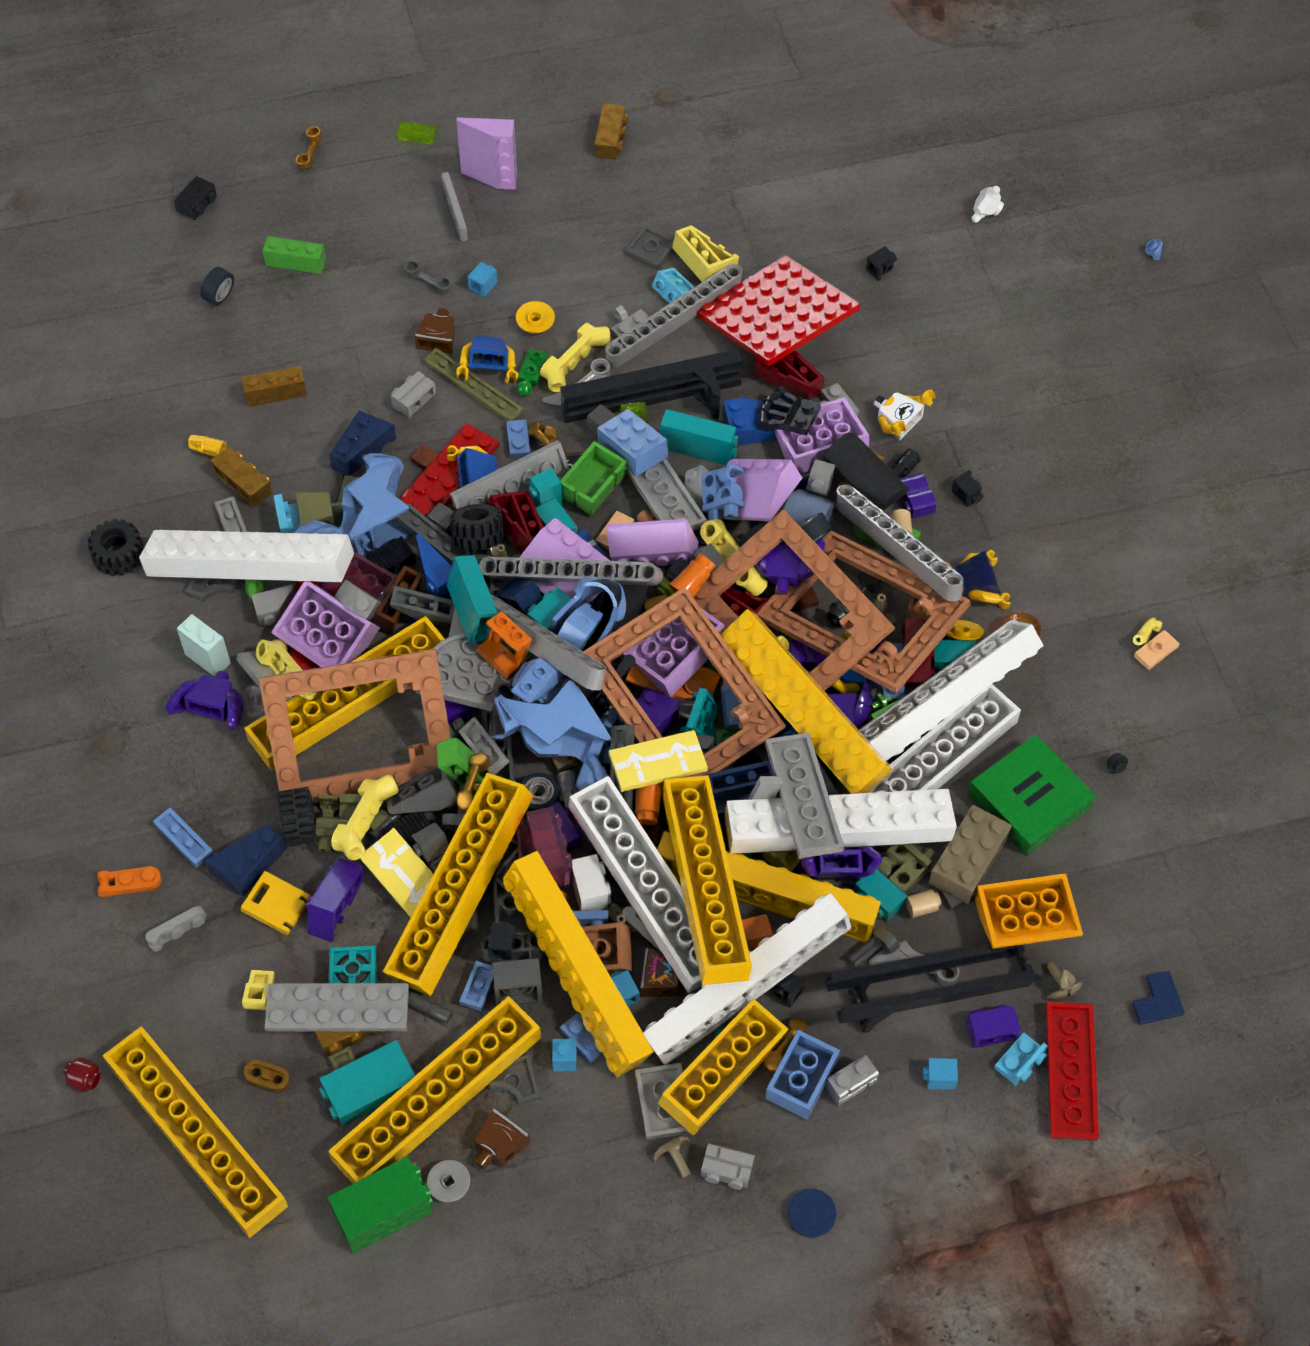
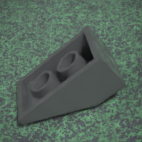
M437 765L399 786L398 794L387 799L388 812L390 814L437 811L445 807L450 808L457 803L456 798L459 793L457 782L438 768Z

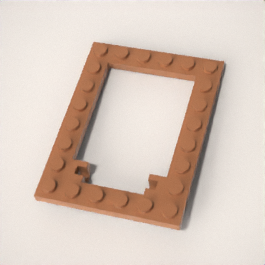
M783 509L710 573V576L701 586L694 600L701 609L723 623L727 629L738 616L720 598V595L781 541H784L849 611L839 623L851 637L809 673L825 691L887 637L895 627Z
M830 531L823 540L825 541L824 553L832 561L838 558L919 599L914 605L916 613L920 614L924 609L926 610L928 620L900 653L897 652L896 647L892 643L884 641L874 654L868 652L850 668L897 693L968 609L970 600L962 596L958 601H947L911 570ZM814 574L807 580H801L798 586L789 585L787 595L775 593L756 615L765 624L828 657L846 640L790 611L818 579Z
M684 587L583 652L606 666L601 692L623 723L634 726V738L637 743L663 738L609 662L678 618L682 621L741 703L730 712L733 718L738 717L740 721L738 726L741 730L704 754L708 770L686 776L695 777L722 771L763 744L766 739H770L784 730L786 725L692 595Z
M435 648L259 678L279 792L308 787L313 803L319 802L318 795H338L340 798V794H359L358 789L365 779L377 780L387 774L392 775L397 787L437 766V744L450 738ZM389 679H396L398 693H404L406 689L420 690L429 744L418 743L407 747L410 762L300 781L286 697Z

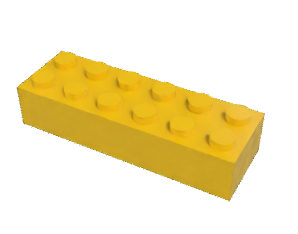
M753 998L662 1094L658 1104L694 1136L764 1061L766 1056L778 1046L789 1029Z

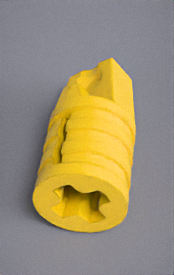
M191 435L188 439L190 449L212 457H216L227 447L226 441L208 436Z

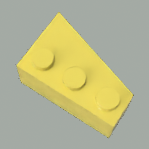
M692 225L675 232L672 248L701 282L730 264H738V255L735 253L731 255L724 250L725 247L721 244H714L710 241L709 236Z

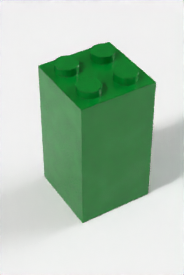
M408 1156L328 1196L334 1216L353 1254L432 1213L431 1204L434 1202L430 1189L426 1182L423 1183L420 1176L421 1172L416 1162L411 1163Z

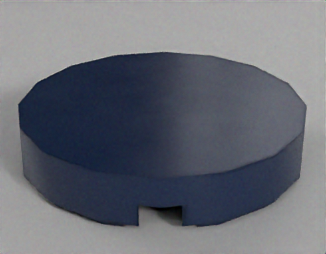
M805 1189L797 1193L790 1201L788 1218L793 1230L807 1238H817L827 1234L834 1226L837 1215L836 1207L831 1197L817 1189Z

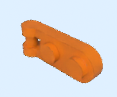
M153 866L112 872L100 871L97 873V881L100 882L98 896L108 897L154 890L162 882L160 871ZM115 881L114 886H109V882Z

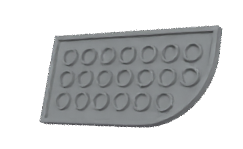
M465 633L449 637L436 645L434 648L437 654L444 700L491 711L494 699L496 698L494 695L495 689L500 684H509L517 674L516 672L509 679H505L476 652L478 646L483 642L469 643ZM501 639L500 643L515 655L516 651ZM528 651L524 663L527 660L533 659L535 655ZM513 693L511 700L525 702Z

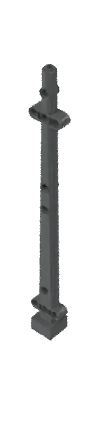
M492 548L471 550V555H475L479 565L483 558L492 557ZM491 565L489 572L494 569L493 565ZM484 575L490 595L494 596L502 588H496L495 579ZM481 709L482 725L489 733L491 711ZM511 735L502 740L493 738L510 761L495 775L516 782ZM520 824L492 876L495 922L505 921L516 925L517 936L515 945L520 947L513 950L511 960L499 959L488 956L487 946L490 935L484 937L481 941L483 959L493 964L496 1006L508 996L517 1005L543 1003L539 959L545 957L546 953L539 947L533 946L534 943H537V938L534 932L528 929L523 913L516 906L512 908L506 907L508 904H515V899L511 892L506 890L503 877L513 862L523 857Z

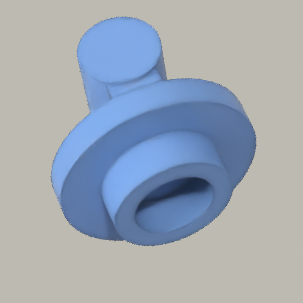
M1159 238L1150 240L1146 245V254L1153 256L1154 260H1160L1163 242Z

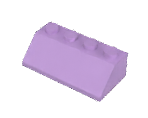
M687 519L609 524L606 527L612 561H628L630 558H633L639 562L652 563L655 566L673 565L680 557H683V560L690 563L694 560V553L698 549V540Z

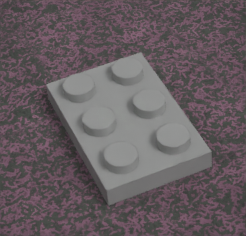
M682 1063L635 1070L646 1140L690 1133L658 1104L662 1094L683 1073Z

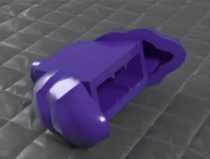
M819 538L815 543L824 551L825 541ZM777 545L754 565L756 570L763 577H767L771 584H776L775 593L779 595H787L789 585L798 586L801 580H807L814 575L804 562L786 545Z
M218 671L215 677L205 674L199 680L191 679L181 684L170 696L165 710L169 714L182 713L186 710V712L224 722L228 716L229 730H234L242 718L243 701L239 692L232 689V683L228 681L229 675L224 671Z
M867 682L862 687L857 703L856 693L827 694L856 727L860 726L870 714L873 696L871 694V684Z
M863 846L853 850H844L843 852L802 858L801 865L806 875L810 878H848L851 876L854 878H864L875 873V870L881 865L882 857L872 847Z

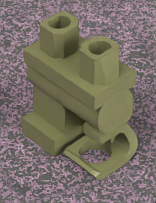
M340 794V799L338 795H318L322 816L316 819V840L320 853H331L333 833L338 824L347 825L361 800L360 794ZM340 810L339 818H336L335 815Z
M920 843L893 844L888 848L885 857H882L881 865L877 868L879 872L906 895L930 871L931 864L936 857V852L928 847L923 852H920L917 849ZM897 866L899 869L889 877L893 867Z

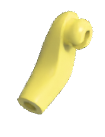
M1150 618L1133 637L1134 644H1146L1153 630L1156 632L1161 630L1162 622L1157 621L1156 618Z

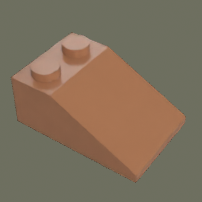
M618 922L582 927L609 974L626 970L632 972L630 926Z

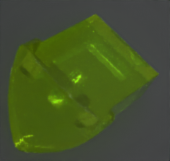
M646 402L621 404L620 413L629 409L637 416H641V419L649 425Z

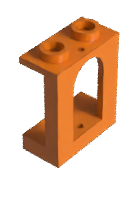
M501 611L486 622L491 631L488 639L478 646L476 652L505 679H509L523 665L533 639ZM501 639L516 651L515 655L500 643Z

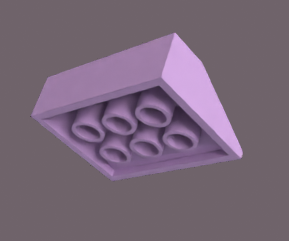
M457 118L461 173L496 189H516L517 160L514 120Z
M845 397L821 404V410L807 436L786 430H774L785 460H792L800 474L811 471L815 460L824 461L823 455L845 433L854 432L869 447V434Z
M732 459L727 463V466L735 464L743 468L744 471L742 474L732 477L736 479L735 484L741 487L743 491L742 501H744V507L738 509V518L733 520L771 521L802 479L792 460Z
M556 518L539 531L519 557L610 561ZM533 565L529 568L528 574L533 571ZM553 566L548 569V574L553 571ZM573 567L569 568L567 575L572 573ZM593 567L588 570L587 576L592 574ZM613 568L609 569L607 577L612 575ZM533 581L540 588L539 592L543 595L549 590L553 591L556 587H559L571 599L576 595L574 590L577 583ZM601 592L595 595H588L583 604H589Z
M304 581L271 633L320 667L350 663L355 660L369 646L380 627L346 607L318 585L310 581Z
M702 609L721 635L726 630L724 624ZM679 618L622 654L623 656L633 655L636 659L634 666L652 684L669 697H672L708 660V657Z

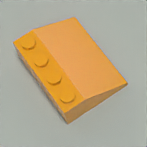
M1066 873L977 886L974 898L976 907L993 949L1083 936Z

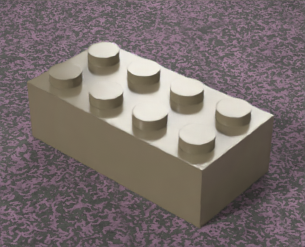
M972 805L955 832L953 840L949 842L932 870L928 884L945 891L969 905L977 890V886L981 884L1007 841L1012 825Z

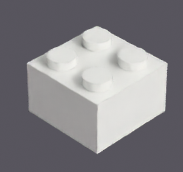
M597 854L570 860L571 881L579 911L608 910V905L611 903V889L609 882L605 880L604 875H606L603 861L599 862Z

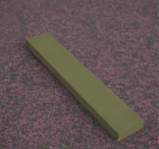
M435 348L423 359V364L503 420L515 421L525 413L523 407L468 370V380L465 381V374H460L459 379H457V368L461 365L438 348Z

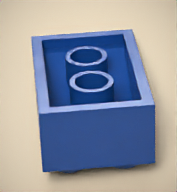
M748 398L723 401L724 423L736 427V436H739L737 446L777 440L774 430H760L757 427V420L759 419L757 411L763 405V401Z
M417 534L419 560L428 594L452 600L446 586L452 566L420 534Z

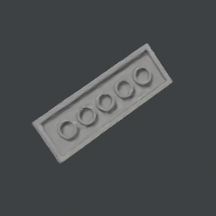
M557 440L450 493L456 511L459 508L473 504L487 505L490 495L526 491L530 487V477L549 468H552L561 480L570 470L562 445Z
M664 459L639 476L634 475L627 469L629 478L657 521L687 519L692 531L701 528L707 522V519L667 459Z
M804 733L766 739L765 746L774 776L782 777L783 784L779 789V793L799 859L843 852L844 843L810 734Z
M268 984L265 1030L407 1031L409 984Z

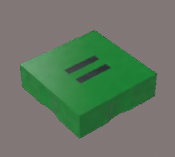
M1036 734L972 780L967 793L982 810L1012 825L1008 837L1026 856L1047 842L1056 831L1069 825L1092 808L1096 797Z

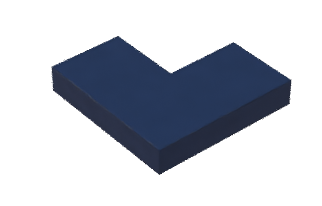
M1165 971L1147 975L1146 980L1153 997L1136 1000L1132 1003L1139 1025L1183 1016L1185 1012L1170 972Z

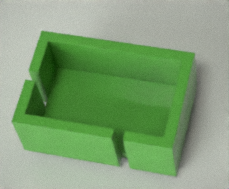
M594 441L560 480L562 498L572 505L576 502L577 508L592 516L612 493L614 486L617 487L627 475L628 461Z

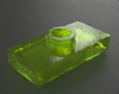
M401 121L397 131V139L433 144L437 133V126Z

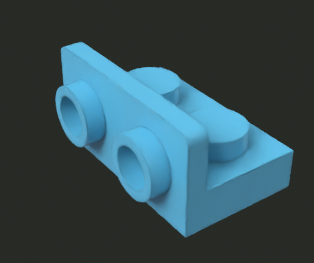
M675 268L658 271L652 283V288L669 304L694 288Z
M282 494L273 495L280 532H295L301 526L297 504L288 505V501L283 502Z
M1023 1032L995 1064L994 1069L1017 1086L1021 1080L1025 1082L1033 1073L1031 1068L1035 1064L1039 1066L1047 1057L1045 1051L1048 1045L1043 1043L1040 1046Z

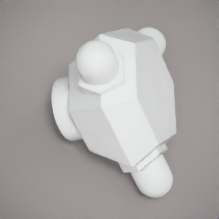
M998 186L984 188L980 191V195L977 197L973 208L975 212L972 216L973 222L977 223L985 216L992 214L997 216L1000 213L1004 203L1000 201V188Z

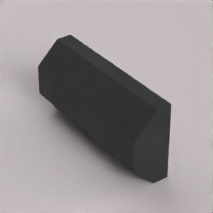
M854 432L845 433L823 455V460L834 464V471L848 485L854 487L882 511L909 490L897 475Z

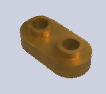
M258 1059L249 1061L244 1067V1076L247 1082L252 1085L279 1093L286 1090L290 1084L289 1074L282 1067ZM256 1071H260V1072H261V1074H260L259 1076H257V1077H254V1076H253V1073H254V1072H256ZM276 1079H282L280 1084L274 1083Z

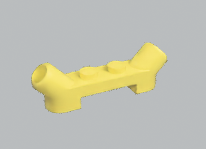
M588 322L577 330V341L559 359L551 356L543 364L540 376L548 380V387L551 391L560 392V387L566 386L565 375L570 370H573L582 358H585L593 347L606 346L610 343L609 328L607 326L594 327Z
M713 519L701 526L700 535L707 545L712 544L724 560L740 548L721 520ZM753 566L735 583L751 592L752 596H758L766 589L768 582Z
M263 639L259 641L256 648V657L261 664L270 666L276 675L302 671L287 652V643L281 639H274L272 641ZM317 692L300 694L299 696L306 700H311Z
M387 774L377 780L365 779L358 789L361 800L347 825L338 824L332 836V847L335 851L344 852L349 860H357L364 855L365 849L361 840L369 830L375 815L378 814L381 804L384 800L398 794L399 789L392 775Z

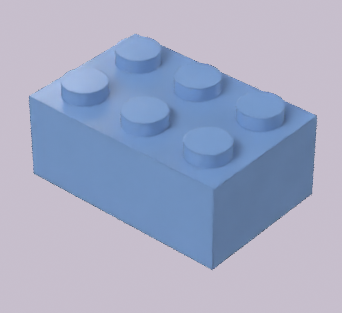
M629 409L597 427L598 443L628 461L627 469L636 476L668 458L667 439Z
M797 1030L767 1087L765 1099L808 1120L825 1087L826 1079L830 1077L838 1062L840 1050Z

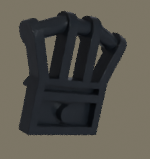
M780 385L775 388V392L763 399V405L758 408L759 419L757 420V427L760 430H786L807 436L821 410V403L802 399V396L796 398ZM781 398L782 400L786 401L787 403L781 402V401H777V399Z
M628 654L615 667L614 670L621 679L635 665V657ZM602 692L594 707L597 716L601 712L606 713L610 707V703Z

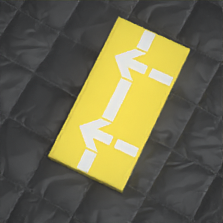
M695 730L609 750V757L621 792L664 782V779L686 777L708 770Z
M393 828L368 848L359 859L411 918L434 874Z

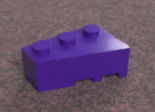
M646 687L637 702L659 733H667L670 727L678 722V712L682 702Z
M338 858L334 866L331 865L329 867L324 881L321 880L319 882L315 895H311L307 901L308 934L333 942L335 938L334 928L337 923L342 924L344 916H341L347 905L351 906L363 882V866Z

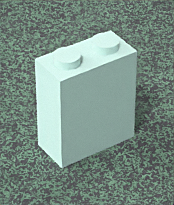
M193 614L177 627L185 655L214 677L218 671H223L231 664L224 638Z

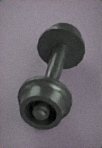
M863 571L858 574V580L861 583L858 589L863 594L867 591L872 593H879L881 591L883 581ZM833 602L829 606L830 610L827 612L826 617L833 626L842 629L843 627L839 621L849 611L844 605Z

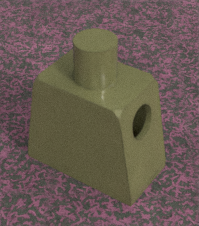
M328 492L296 493L301 526L312 520L335 526L333 516L343 514L344 512L342 502L331 503Z

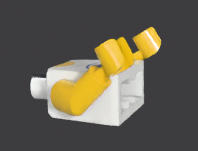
M927 390L919 396L894 393L888 400L879 395L873 405L879 408L877 420L884 434H892L900 441L923 417L925 404L931 406L933 403L932 399H936L933 390Z

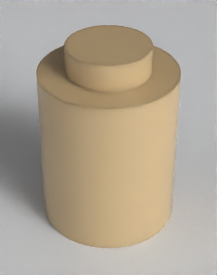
M905 509L893 511L890 514V518L913 536L911 513Z
M930 889L907 896L905 904L910 917L916 918L938 911L941 899L937 892L934 893Z

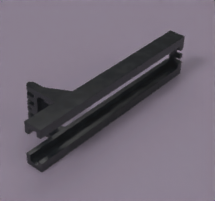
M739 349L562 386L560 387L561 412L566 424L587 419V416L600 404L612 413L627 409L630 410L694 396L709 409L713 419H718L720 412V390L741 386L742 379L738 375L737 368L743 366V360Z
M991 943L830 973L825 980L828 992L849 988L848 993L852 996L851 1001L855 1005L842 1007L840 1011L836 1012L839 1023L859 1020L860 1025H863V1033H868L876 1024L893 1013L1027 987L1034 982L1036 975L1032 965H1027L1028 956L1023 955L1025 952L1023 944L993 949ZM1012 956L1017 957L1022 970L1019 973L876 1001H869L866 993L867 988L872 983Z

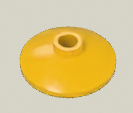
M540 301L525 303L516 313L518 326L529 333L544 332L555 321L553 309L548 304Z
M958 620L946 635L955 640L971 641L982 638L984 629L974 622Z

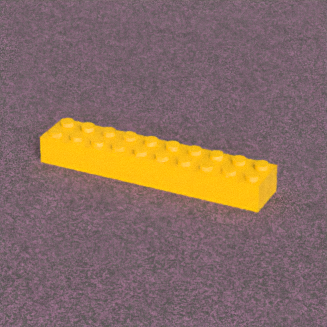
M747 609L721 634L723 640L755 684L799 734H810L815 753L851 794L869 793L893 770L754 612Z
M424 616L352 662L433 649L445 639L430 620ZM396 679L318 691L311 700H306L299 695L288 700L286 703L296 755L397 693ZM264 715L244 729L248 741L272 771L275 769L266 716Z
M486 773L383 970V973L394 982L408 983L409 988L429 996L432 995L534 797L523 784Z
M709 775L664 779L662 798L702 985L749 981L752 964Z
M664 831L657 851L676 880L680 881L671 836L669 832ZM726 851L737 901L796 919L795 917L799 912L814 906V902L819 897L827 896L831 893L846 911L852 928L843 935L865 943L870 940L881 901H877L869 895L862 896L856 894L848 888L841 889L826 881L819 882L813 880L805 874L798 875L783 867L776 868L770 866L762 860L755 861L749 859L741 853L730 854V852Z
M535 851L514 861L503 877L504 886L514 897L516 908L526 918L528 929L534 932L539 948L546 953L551 969L558 974L562 988L570 995L574 1009L581 1014L586 1030L593 1035L597 1049L605 1056L609 1070L618 1078L637 1068L654 1051L538 851Z
M508 996L328 1151L332 1162L354 1184L405 1158L492 1080L507 1069L517 1058L541 1039L540 1027Z
M142 1026L103 1055L109 1068L249 1239L288 1208L284 1196Z

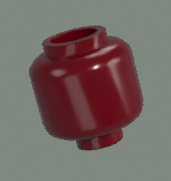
M82 1057L75 1059L73 1062H68L63 1072L66 1075V1084L80 1092L95 1089L101 1078L98 1065Z

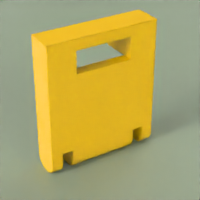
M264 871L242 904L241 912L288 936L290 929L284 926V923L294 928L306 909L307 904L304 901L307 902L311 895ZM264 887L267 889V892L260 903L253 902L261 888Z

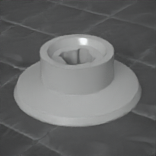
M444 1160L437 1163L430 1170L427 1177V1185L432 1196L437 1200L453 1202L462 1198L468 1191L470 1174L462 1163L455 1160ZM452 1179L454 1184L447 1187L444 1182Z

